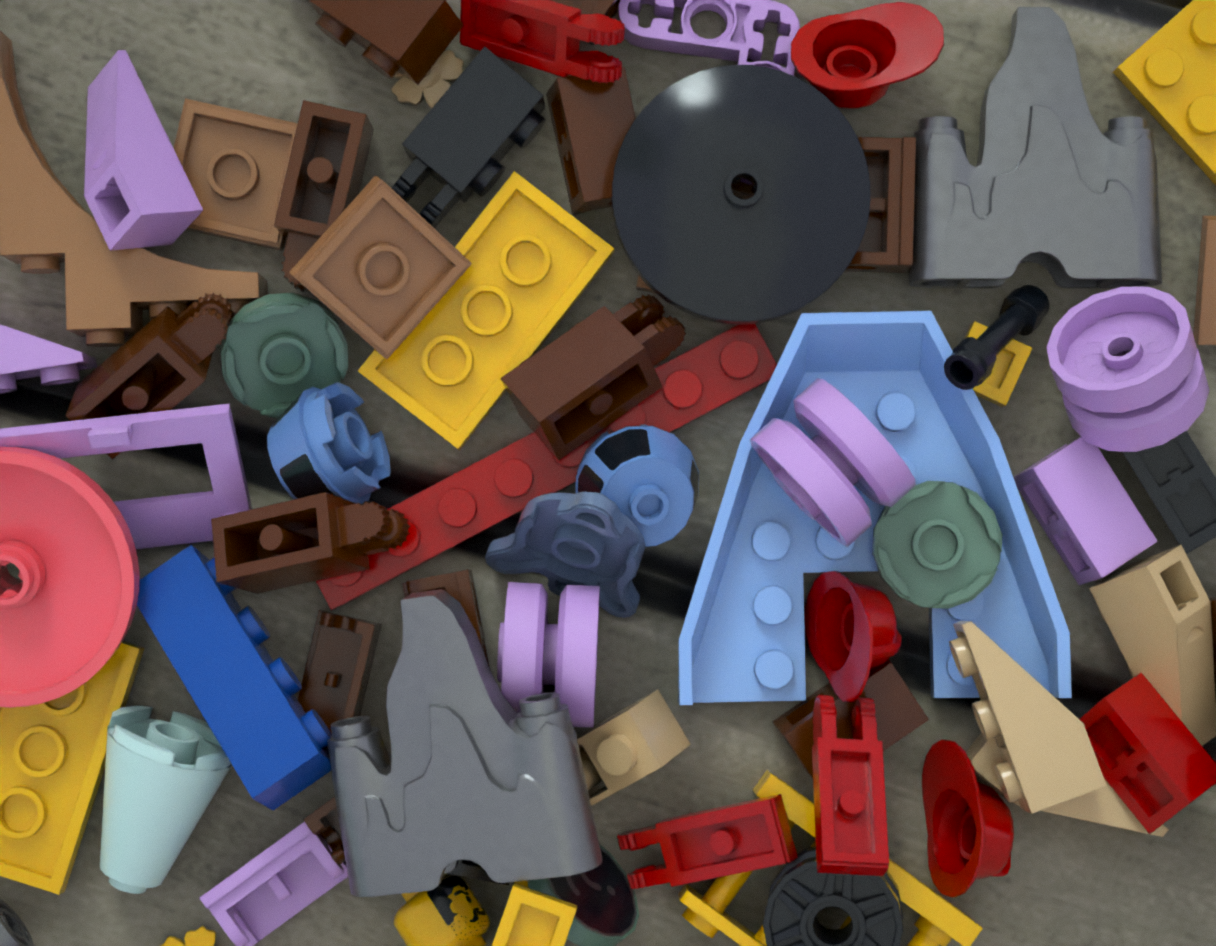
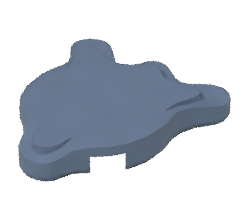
M565 492L548 493L528 501L520 515L515 532L493 540L488 547L485 559L492 569L503 574L535 572L548 578L549 590L560 596L567 585L600 586L599 606L616 617L627 618L636 613L640 601V595L632 579L636 577L645 550V542L638 527L626 515L620 512L618 506L605 495L597 492H579L575 494Z

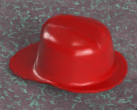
M905 2L878 4L843 14L828 15L811 20L797 31L791 42V61L798 73L808 80L811 86L824 94L836 107L842 109H861L871 106L886 94L890 84L921 74L937 61L944 47V29L936 15L920 5Z
M838 571L824 572L814 581L807 597L805 609V632L810 652L818 666L826 674L834 692L842 702H854L862 694L870 671L884 664L900 650L902 636L897 629L893 605L883 592L873 586L851 582Z
M941 739L929 749L922 771V795L928 832V867L932 881L940 893L955 898L966 893L976 879L1002 877L1008 874L1011 868L1014 824L1010 809L1003 799L991 787L977 782L974 767L966 752L955 741Z

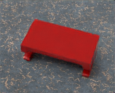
M1142 672L1104 697L1079 719L1084 723L1103 777L1149 834L1216 784V762Z

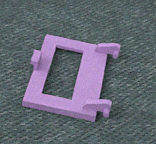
M230 403L0 429V447H21L37 450L59 459L202 443L213 491L114 502L129 527L136 549L213 541L211 519L252 509Z

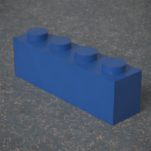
M190 545L139 580L137 606L252 799L274 811L332 771L329 750L327 748V739H330L332 734L314 709L307 713L303 710L294 695L302 689V686L282 657L274 661L263 645V642L270 638V634L256 612L249 605L241 609L231 593L237 588L216 581L215 557L210 560L194 546Z

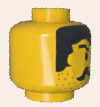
M448 876L442 879L441 883L434 890L401 894L406 903L396 912L393 923L407 946L487 945L482 936L490 926L489 916L466 880L462 877Z

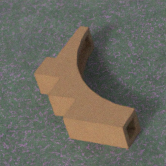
M0 31V255L15 264H21V272L31 274L60 272V263L65 262L66 330L80 337H86V346L117 347L125 344V335H135L143 328V310H149L150 319L155 318L167 306L179 315L194 301L198 302L199 297H204L205 293L211 295L214 292L215 295L221 294V297L227 298L228 304H231L230 310L233 311L231 318H233L244 305L268 294L267 280L258 272L206 269L158 256L142 247L110 251L95 218L88 214L56 177L36 142L17 89L12 41Z

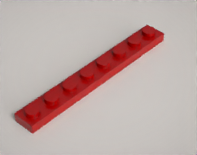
M738 324L655 368L662 388L562 459L558 460L533 432L388 508L387 510L389 511L393 509L404 514V518L408 519L407 523L411 527L408 529L410 535H407V541H404L402 546H396V549L389 548V551L368 555L370 567L368 570L316 581L330 610H336L522 512L528 501L548 493H558L575 484L577 470L586 449L603 433L608 432L611 434L628 426H640L642 424L654 426L672 433L769 382L777 363L756 324Z

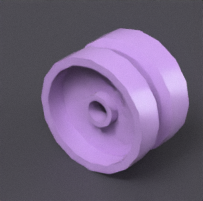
M1151 287L1114 288L1093 294L1070 308L1053 327L1046 347L1050 368L1057 387L1062 392L1064 406L1072 428L1086 443L1107 451L1137 452L1163 445L1187 431L1204 411L1209 393L1205 371L1196 347L1186 308L1171 294Z
M817 378L793 400L796 417L811 439L791 422L773 418L750 439V443L760 459L772 472L776 482L791 500L839 543L848 547L872 525L869 507L854 486L873 502L892 507L916 483L908 466L868 418L834 386L824 379Z
M508 582L504 623H500L497 681L501 682L503 697L516 713L521 712L520 699L544 693L545 685H555V692L559 693L560 703L568 705L573 727H594L600 586L567 585L560 594L558 624H548V593L544 586L540 583Z

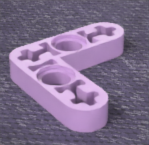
M620 0L618 21L624 23V39L631 45L645 49L738 62L737 65L768 67L794 76L795 66L791 61V42L800 29V24L795 12L785 4L771 0ZM642 4L654 6V15L659 17L653 18L651 27L648 28L638 26V16L634 15L640 12ZM674 7L683 8L680 19V34L671 33L673 21L671 19L674 16ZM713 11L723 17L726 23V30L714 39H705L699 37L693 31L690 25L691 19L699 12ZM766 22L777 23L778 33L784 35L779 36L776 41L772 62L760 61L764 37L759 31H763ZM742 178L740 181L749 185H753L751 181Z

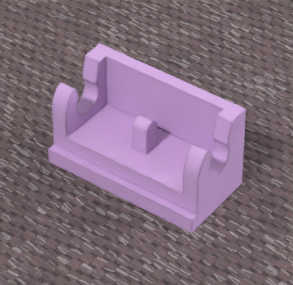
M1081 436L1068 445L1065 444L1013 477L1019 492L1078 585L1105 577L1158 542L1099 448L1086 443Z
M303 822L199 899L206 909L210 910L224 932L236 946H253L348 877L345 861L339 865L332 859L330 854L332 849L321 835H314L306 823Z

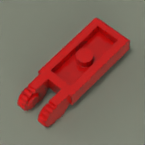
M461 0L460 21L464 26L460 30V45L479 51L485 46L498 57L564 78L572 75L585 80L590 79L592 82L606 84L608 82L614 83L616 80L619 81V78L622 76V61H619V58L608 56L600 51H579V44L581 40L588 43L593 42L595 45L599 44L601 46L617 45L624 41L625 27L624 23L616 20V18L611 19L609 16L599 13L581 14V9L551 0Z
M818 695L813 707L814 744L812 746L817 873L883 876L889 868L883 743L877 740L874 700L872 698L860 697L856 699L851 716L853 739L837 738V710L834 697Z
M781 794L667 818L655 825L634 829L617 836L620 850L628 849L634 851L660 843L665 864L657 866L650 864L636 868L632 873H628L627 879L631 889L669 882L671 887L782 865L798 858Z

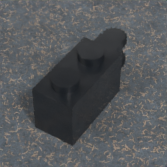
M484 46L402 143L407 155L414 161L391 188L404 201L408 202L429 174L444 185L435 198L419 214L435 228L459 199L465 203L474 192L481 197L484 196L503 174L505 167L499 162L515 143L523 149L538 134L546 121L540 115L545 109L544 95Z

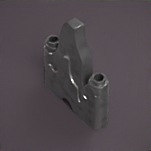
M1018 7L1012 16L1011 38L1006 60L984 93L980 112L979 151L976 167L971 165L967 159L964 131L957 129L956 118L946 116L922 118L919 120V130L914 132V137H916L913 265L909 269V284L921 288H997L1014 274L1018 264L1025 262L1038 263L1046 268L1053 277L1055 284L1061 288L1150 287L1162 284L1157 160L1154 151L1153 131L1147 129V119L1134 116L1113 118L1108 121V131L1102 134L1089 111L1082 87L1075 48L1065 22L1050 7Z
M442 589L411 593L400 601L403 619L402 650L387 685L386 698L391 755L384 745L380 729L371 727L369 716H355L333 722L330 725L332 736L330 739H327L332 769V782L351 894L356 897H375L434 890L441 883L443 874L454 870L459 860H471L479 864L487 872L491 880L496 883L565 877L597 868L602 864V855L577 737L571 722L568 705L560 703L559 693H540L520 699L521 712L516 713L503 697L490 671L476 630L460 602Z

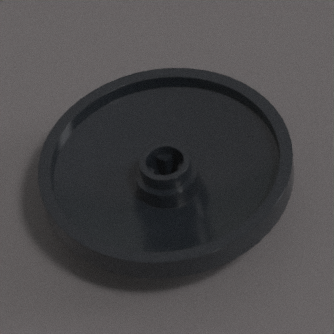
M727 65L702 70L682 78L659 93L644 107L625 135L617 156L612 182V210L617 235L624 253L638 275L656 294L678 309L701 319L725 324H755L779 319L799 311L823 295L839 279L855 256L865 233L871 202L870 178L864 151L853 128L841 111L824 94L803 80L779 70L754 65ZM742 178L753 183L751 192L754 196L749 199L736 197L732 192L731 184H738Z

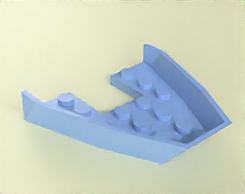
M932 311L801 313L740 441L678 641L679 705L714 702L806 701L803 573L831 571L878 572L872 555L873 529L884 505L873 502L854 486L869 507L872 525L852 544L846 547L833 538L815 520L808 517L791 500L776 482L772 472L760 459L750 443V439L773 418L791 422L811 439L796 417L793 400L817 378L824 379L834 386L868 418L908 466L915 478L916 485L926 481H945L966 487L976 492L994 511L1002 533V552H1000L998 569L991 583L969 602L949 609L929 608L931 698H980L972 675L966 678L961 677L950 650L949 641L958 638L953 624L959 621H972L1055 698H1072L1070 632L1000 439L973 388L969 390L957 388L950 383L945 375L944 363L953 351Z

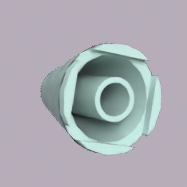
M127 706L113 711L107 727L100 869L109 877V883L114 888L132 894H141L146 892L147 888L157 887L162 884L232 766L207 722L173 711L170 722L151 719L153 707Z

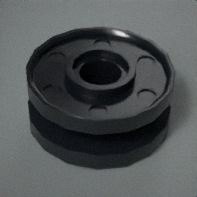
M816 846L808 847L797 854L798 858L792 862L784 864L771 882L763 920L767 946H900L903 933V909L898 885L888 870L883 876L817 873ZM834 906L846 911L852 920L844 928L832 930L822 926L817 920L816 915L825 907Z

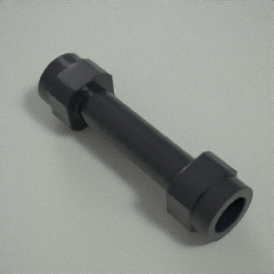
M1024 285L1013 290L1004 299L999 317L977 339L973 337L963 339L946 359L944 372L950 383L963 390H969L982 384L991 375L996 356L1018 334L1022 336L1029 335L1041 324L1050 307L1046 294L1040 288L1033 285Z

